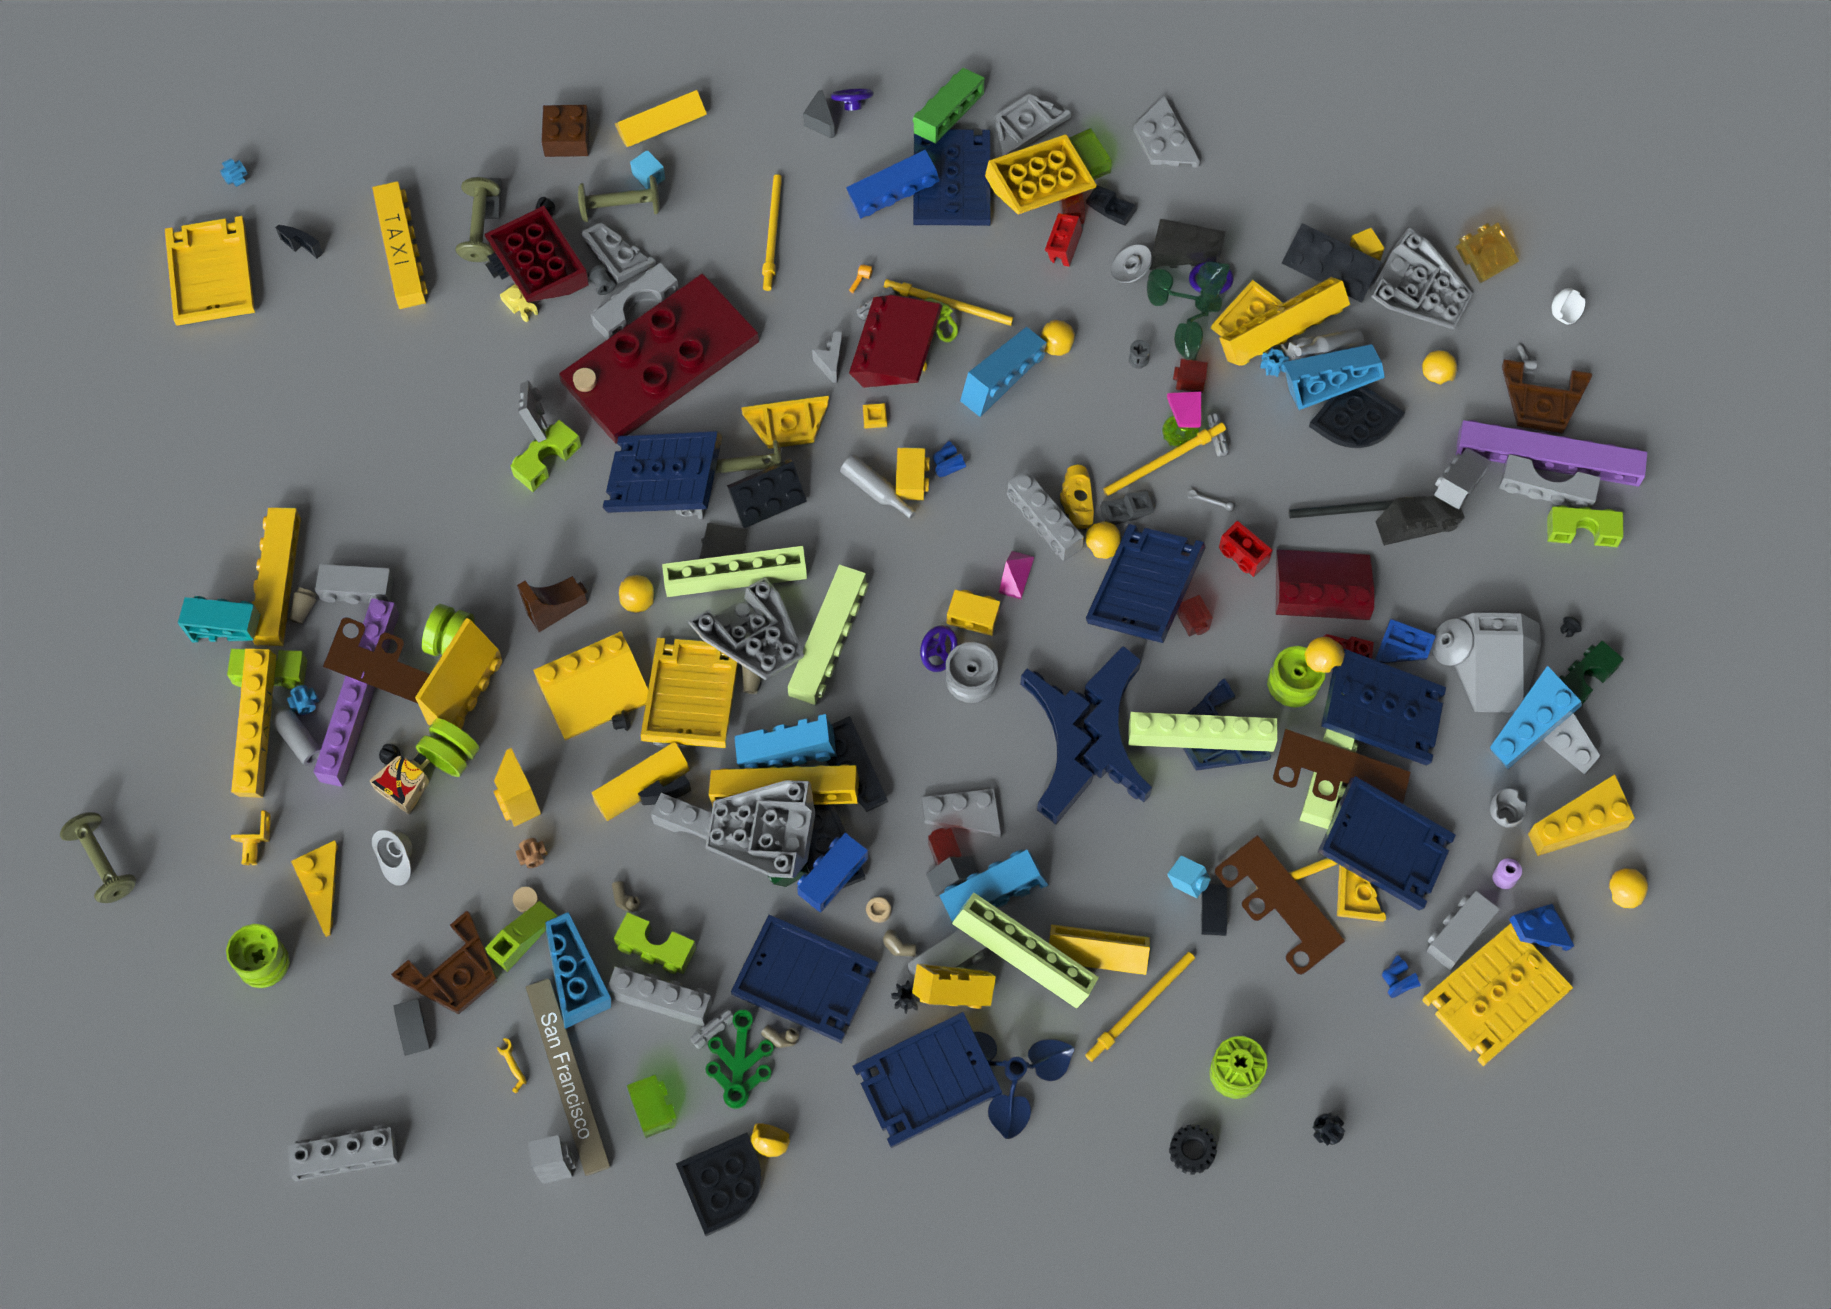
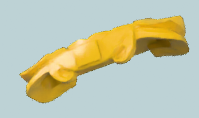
M1077 464L1067 469L1065 481L1062 483L1060 502L1065 514L1069 515V520L1078 529H1087L1093 524L1094 509L1087 468ZM1077 490L1084 491L1087 499L1084 501L1077 500L1074 492Z

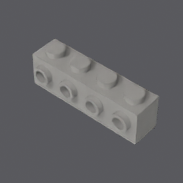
M1025 470L1008 482V498L1017 505L1023 516L1033 524L1037 533L1048 542L1055 554H1058L1065 561L1082 549L1083 535L1028 470Z
M623 966L622 969L614 968L607 987L611 999L703 1027L705 1026L713 1004L711 995H708L706 990L701 988L691 990L685 988L684 984L671 980L670 983L661 981L659 976L647 973L646 976L641 975L635 969Z
M387 1125L374 1126L371 1131L362 1132V1130H350L346 1132V1135L337 1137L335 1134L323 1135L320 1137V1140L315 1141L300 1139L296 1140L293 1145H287L290 1177L295 1181L398 1163L395 1132L391 1127H387Z

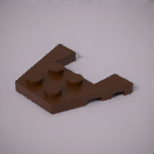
M1504 359L1502 363V370L1517 426L1563 434L1592 378V373L1572 370L1569 378L1568 390L1524 384L1522 383L1524 362Z
M468 911L464 912L450 924V927L462 939L465 945L432 973L424 977L410 960H407L391 974L396 981L458 1015L498 982Z

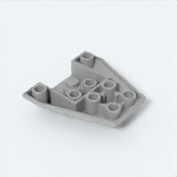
M1410 227L1388 254L1370 287L1371 298L1389 310L1450 329L1456 327L1473 295L1432 244Z
M766 577L748 586L744 599L713 616L707 610L689 620L690 626L703 641L764 680L804 657L781 596Z
M1471 613L1456 618L1466 622L1474 634V645L1470 655L1465 661L1455 665L1474 711L1514 713L1530 689L1541 649L1540 624L1521 613Z
M785 780L714 801L705 848L770 877L795 878L808 861L815 819L811 783L809 781Z

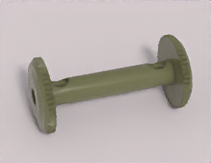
M653 175L649 176L650 189L586 196L584 184L580 183L578 186V202L582 220L589 222L588 209L653 202L654 214H658L660 211V200L656 178Z
M471 177L463 181L461 189L465 194L474 197L470 241L459 243L455 250L464 260L486 262L489 260L487 256L495 252L491 246L482 243L486 196H498L500 187L491 179Z
M773 440L774 454L718 459L715 474L766 469L782 462L779 442Z
M94 812L79 814L63 825L60 837L65 841L79 839L104 884L96 890L95 900L100 903L115 902L133 890L136 878L131 874L117 876L93 834V831L101 824V816Z

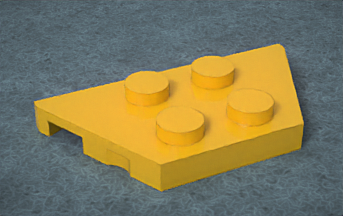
M829 396L741 407L744 418L768 449L774 448L773 440L779 442L780 447L814 443L829 405Z

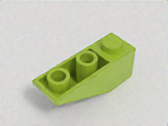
M541 901L537 902L503 928L485 947L489 957L508 972L546 931L545 922L558 917V915Z

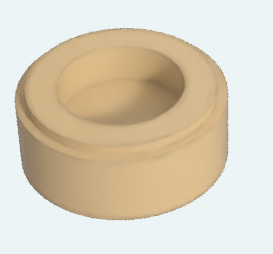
M581 368L573 375L574 385L579 391L588 392L596 386V375L589 368Z
M521 887L513 895V904L522 913L539 901L535 890L530 887Z
M883 897L872 898L866 906L867 915L874 922H885L891 916V905Z

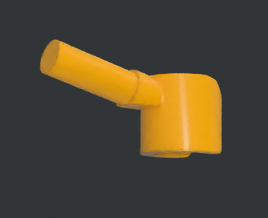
M860 265L858 276L849 289L851 293H854L863 278H871L872 266Z

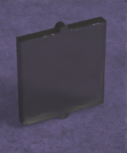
M707 523L705 536L701 539L700 559L743 554V550H746L747 529Z

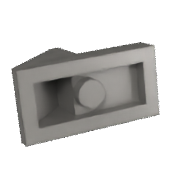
M833 331L832 340H828L827 350L813 349L812 354L815 364L832 382L837 383L843 336L842 332Z

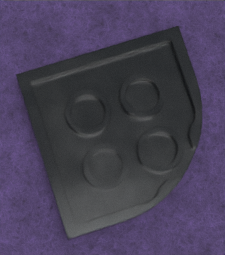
M1364 385L1330 398L1312 419L1309 427L1337 445L1349 448H1364L1375 445L1387 438L1404 418L1406 412Z
M747 1132L676 1163L705 1236H709L741 1220L751 1210L758 1198L762 1179L761 1168Z

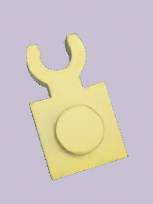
M515 284L500 294L501 300L514 314L520 310L524 321H529L526 314L529 311L538 315L537 307L531 302H526Z

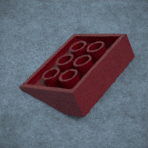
M545 206L485 233L486 239L526 302L570 295L589 285L586 269Z
M895 295L873 297L849 374L863 388L919 383L942 305L940 303Z
M1276 550L1275 615L1370 620L1374 611V581L1370 555Z

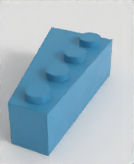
M1025 327L968 372L960 402L981 417L1036 363L1038 364L1045 356L1044 350L1047 342L1028 327Z
M1372 344L1283 362L1289 392L1298 410L1385 378L1382 362Z
M1547 666L1490 746L1492 753L1509 769L1582 706L1580 699Z
M826 714L819 715L818 721L809 722L808 719L799 720L798 724L793 727L786 726L785 724L775 726L772 729L773 732L762 729L734 736L737 764L740 769L781 768L783 764L803 765L810 760L823 762L830 760V757L837 756L834 729Z
M1027 849L1012 853L1010 858L1004 862L997 861L991 864L988 870L981 874L974 873L968 876L966 881L960 885L953 884L947 887L944 893L939 896L953 922L973 892L996 908L1006 905L1012 896H1020L1022 898L1029 895L1031 888L1037 885L1041 889L1049 885L1036 859Z
M569 912L545 922L565 1029L611 1008V997Z

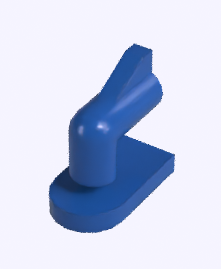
M950 441L941 450L935 452L932 457L937 465L935 472L939 477L947 476L966 467L961 454L945 460L957 454L955 446Z
M1399 955L1395 957L1390 967L1382 972L1383 979L1391 987L1388 990V995L1391 998H1395L1409 989L1421 986L1416 973L1401 981L1397 979L1396 976L1408 970V965Z

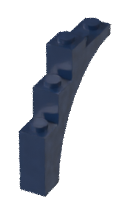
M1122 646L1085 685V697L1091 704H1097L1098 706L1085 719L1083 729L1089 733L1092 740L1097 739L1098 741L1084 754L1083 763L1091 769L1093 775L1096 774L1099 778H1102L1108 772L1109 777L1115 783H1121L1125 786L1127 792L1133 798H1139L1145 802L1151 795L1152 787L1139 775L1130 762L1121 741L1118 725L1121 698L1129 682L1139 671L1141 660Z
M1027 668L1021 675L1020 685L1031 693L1044 709L1052 725L1057 744L1055 772L1047 790L1038 801L1037 811L1057 825L1092 782L1093 773L1091 769L1082 762L1078 763L1090 748L1092 738L1085 729L1077 728V725L1089 712L1090 703L1082 693H1076L1073 690H1070L1064 696L1060 688L1055 685H1049L1045 682L1042 675L1035 671L1032 672Z

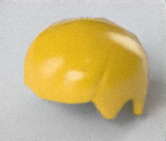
M1052 320L1046 323L1040 336L1047 342L1044 351L1050 355L1057 356L1068 353L1074 343L1075 333L1072 326L1065 321Z
M1433 351L1425 357L1422 363L1423 375L1429 381L1440 385L1447 381H1453L1458 372L1455 358L1447 351Z
M1101 521L1093 524L1087 530L1085 540L1087 547L1092 550L1095 557L1108 559L1115 555L1121 542V534L1114 524Z
M632 575L626 577L619 586V601L627 611L642 612L653 604L654 588L647 577Z
M1318 637L1309 643L1304 655L1307 666L1312 670L1330 673L1333 667L1342 665L1345 653L1343 647L1332 638Z
M1623 868L1616 871L1609 883L1612 900L1623 908H1635L1641 905L1648 892L1645 876L1636 869Z
M756 1123L751 1135V1142L755 1150L767 1157L782 1155L787 1151L790 1143L788 1132L764 1123Z

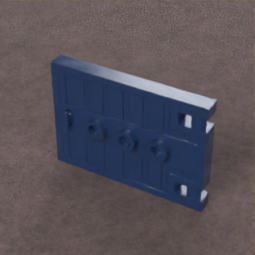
M948 130L936 144L914 133V155L923 150L927 151L937 170L939 182L913 195V225L990 226V184L985 177L990 160V130H982V135H974V130ZM921 143H930V145H921Z
M718 431L618 436L617 444L621 447V451H615L606 489L610 500H604L602 508L607 513L708 509L722 436Z
M1128 524L1087 613V623L1164 643L1206 549L1204 542L1196 540L1195 544L1192 545L1189 544L1186 537L1144 528L1143 532H1138L1136 525Z
M1343 648L1345 655L1342 665L1333 667L1321 727L1426 766L1432 763L1433 754L1428 752L1436 744L1443 703L1438 700L1445 695L1446 687Z
M1355 776L1350 779L1318 849V853L1420 911L1427 904V900L1423 899V897L1432 892L1449 850L1445 846L1454 841L1456 834ZM1433 836L1437 838V842L1432 841ZM1411 887L1416 889L1414 893L1410 891Z
M768 915L731 990V994L842 1043L846 1036L843 1029L845 1025L850 1027L871 983V979L868 977L871 972L876 973L879 962L772 915ZM856 965L861 967L859 973L853 971ZM830 1018L836 1020L834 1027L827 1025Z
M964 1012L852 1066L857 1076L861 1074L864 1082L860 1084L882 1130H887L890 1136L887 1138V1141L891 1148L1003 1094ZM877 1067L880 1074L873 1077L870 1069ZM903 1122L906 1129L899 1132L896 1125Z

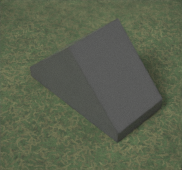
M819 90L803 113L804 126L829 138L835 137L834 122L823 90Z
M972 856L949 857L929 871L927 877L937 897L943 894L947 887L953 884L960 885L966 881L968 876L979 873Z

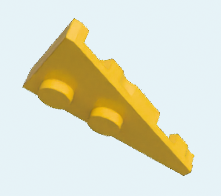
M335 840L291 861L326 937L331 935V928L333 926L332 907L335 898L336 883L334 879L337 870L336 851H338V845Z
M1339 865L1337 916L1384 922L1386 915L1380 909L1376 899V891L1370 882Z

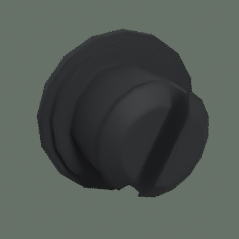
M541 197L538 199L536 209L545 206L550 215L555 211V204L549 198Z
M1563 618L1564 624L1560 627L1562 634L1567 632L1566 637H1572L1575 632L1582 631L1581 624L1576 618Z
M622 710L621 714L613 715L611 718L615 730L625 728L628 731L631 724L628 712Z
M385 744L379 752V759L386 765L397 756H401L399 748L391 744Z

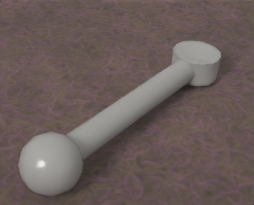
M1195 490L1188 491L1187 496L1190 500L1197 498L1225 507L1227 511L1234 509L1232 502L1224 503L1199 495Z

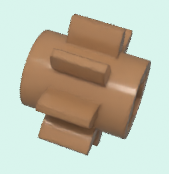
M536 838L522 841L519 844L520 850L515 851L520 865L526 864L527 868H535L544 863L543 857L548 855L543 841L537 843Z

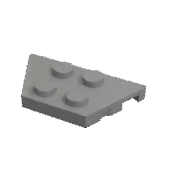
M1031 94L1026 95L995 115L994 121L1002 155L1004 156L1023 149L1070 119L1071 112L1067 109L1061 111L1054 108V104L1042 101Z
M1162 97L1134 125L1133 131L1151 165L1168 164L1170 166H1179V163L1192 164V167H1198L1200 160L1166 97Z

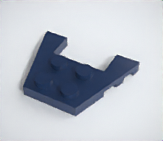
M1222 679L1187 714L1219 716L1215 709L1235 700V694L1226 679ZM1183 748L1196 771L1262 762L1271 759L1269 751Z

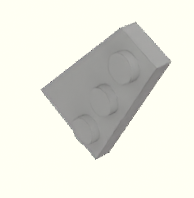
M603 223L582 231L583 239L617 284L655 266L656 260L650 256L648 258L640 253V249L624 242L620 235Z
M528 380L520 384L521 399L519 404L521 407L518 409V412L539 443L547 439L545 429H548L542 416L545 414V411L540 403V400H542L540 391L537 387L533 388Z
M1574 713L1543 739V741L1583 774H1586L1601 757Z
M994 788L922 797L924 822L926 824L953 829L955 827L970 830V832H984L992 834V836L1001 837Z

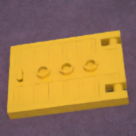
M243 216L235 217V222L227 223L225 218L181 226L182 231L174 232L172 227L165 228L173 319L176 326L255 313L247 236Z
M657 638L641 729V741L670 744L675 742L682 745L726 748L738 662L705 641L675 639L674 644H666L665 638Z
M1510 923L1424 996L1422 1001L1427 1006L1433 1004L1438 1009L1435 1015L1470 1052L1475 1049L1481 1055L1478 1061L1484 1067L1566 996L1573 987L1532 943L1519 940ZM1442 994L1449 999L1447 1003L1441 999L1440 996ZM1485 1039L1492 1045L1489 1049L1482 1043Z

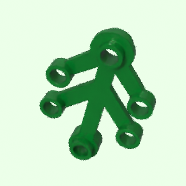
M739 1010L733 1015V1025L737 1029L735 1057L724 1047L721 1038L712 1037L708 1041L710 1052L717 1054L733 1072L731 1083L721 1072V1067L717 1062H709L705 1068L707 1076L715 1079L724 1089V1102L732 1109H739L745 1106L749 1099L748 1092L760 1082L768 1081L772 1076L769 1066L760 1065L756 1070V1074L743 1083V1074L760 1059L769 1057L774 1052L772 1042L763 1040L758 1048L745 1058L747 1031L753 1026V1017L747 1010ZM747 1019L748 1023L745 1026H741L739 1021ZM717 1041L720 1043V1047L713 1049L711 1044ZM764 1045L771 1047L768 1052H763L761 1048ZM716 1066L718 1071L715 1074H711L709 1072L710 1067ZM765 1069L769 1073L766 1077H761L759 1072ZM734 1093L741 1094V1098L736 1101L731 1097Z

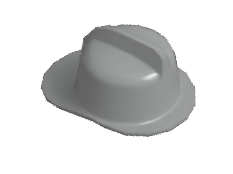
M386 829L377 831L372 838V847L385 878L394 885L407 883L411 876L409 858L413 851L410 839L398 829L394 831Z

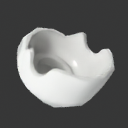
M1565 288L1554 297L1551 305L1553 316L1567 325L1575 323L1584 311L1585 298L1575 289Z

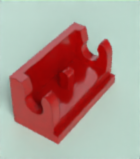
M1058 213L1045 247V252H1048L1051 262L1055 263L1056 257L1062 260L1064 266L1070 267L1083 231L1079 216Z

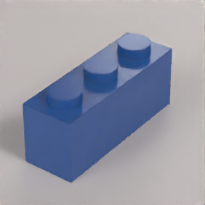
M846 833L841 838L836 837L832 841L828 853L825 856H819L813 864L814 869L809 874L805 873L797 883L798 895L820 913L868 859V850Z

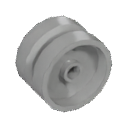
M966 642L956 646L949 653L946 660L945 679L950 694L957 700L965 703H978L987 699L994 692L998 675V660L994 652L986 645L977 642Z

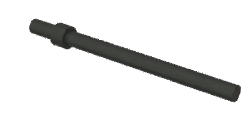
M1408 496L1389 501L1289 509V518L1392 509L1407 511L1410 508L1426 507L1429 503L1428 497L1410 499Z

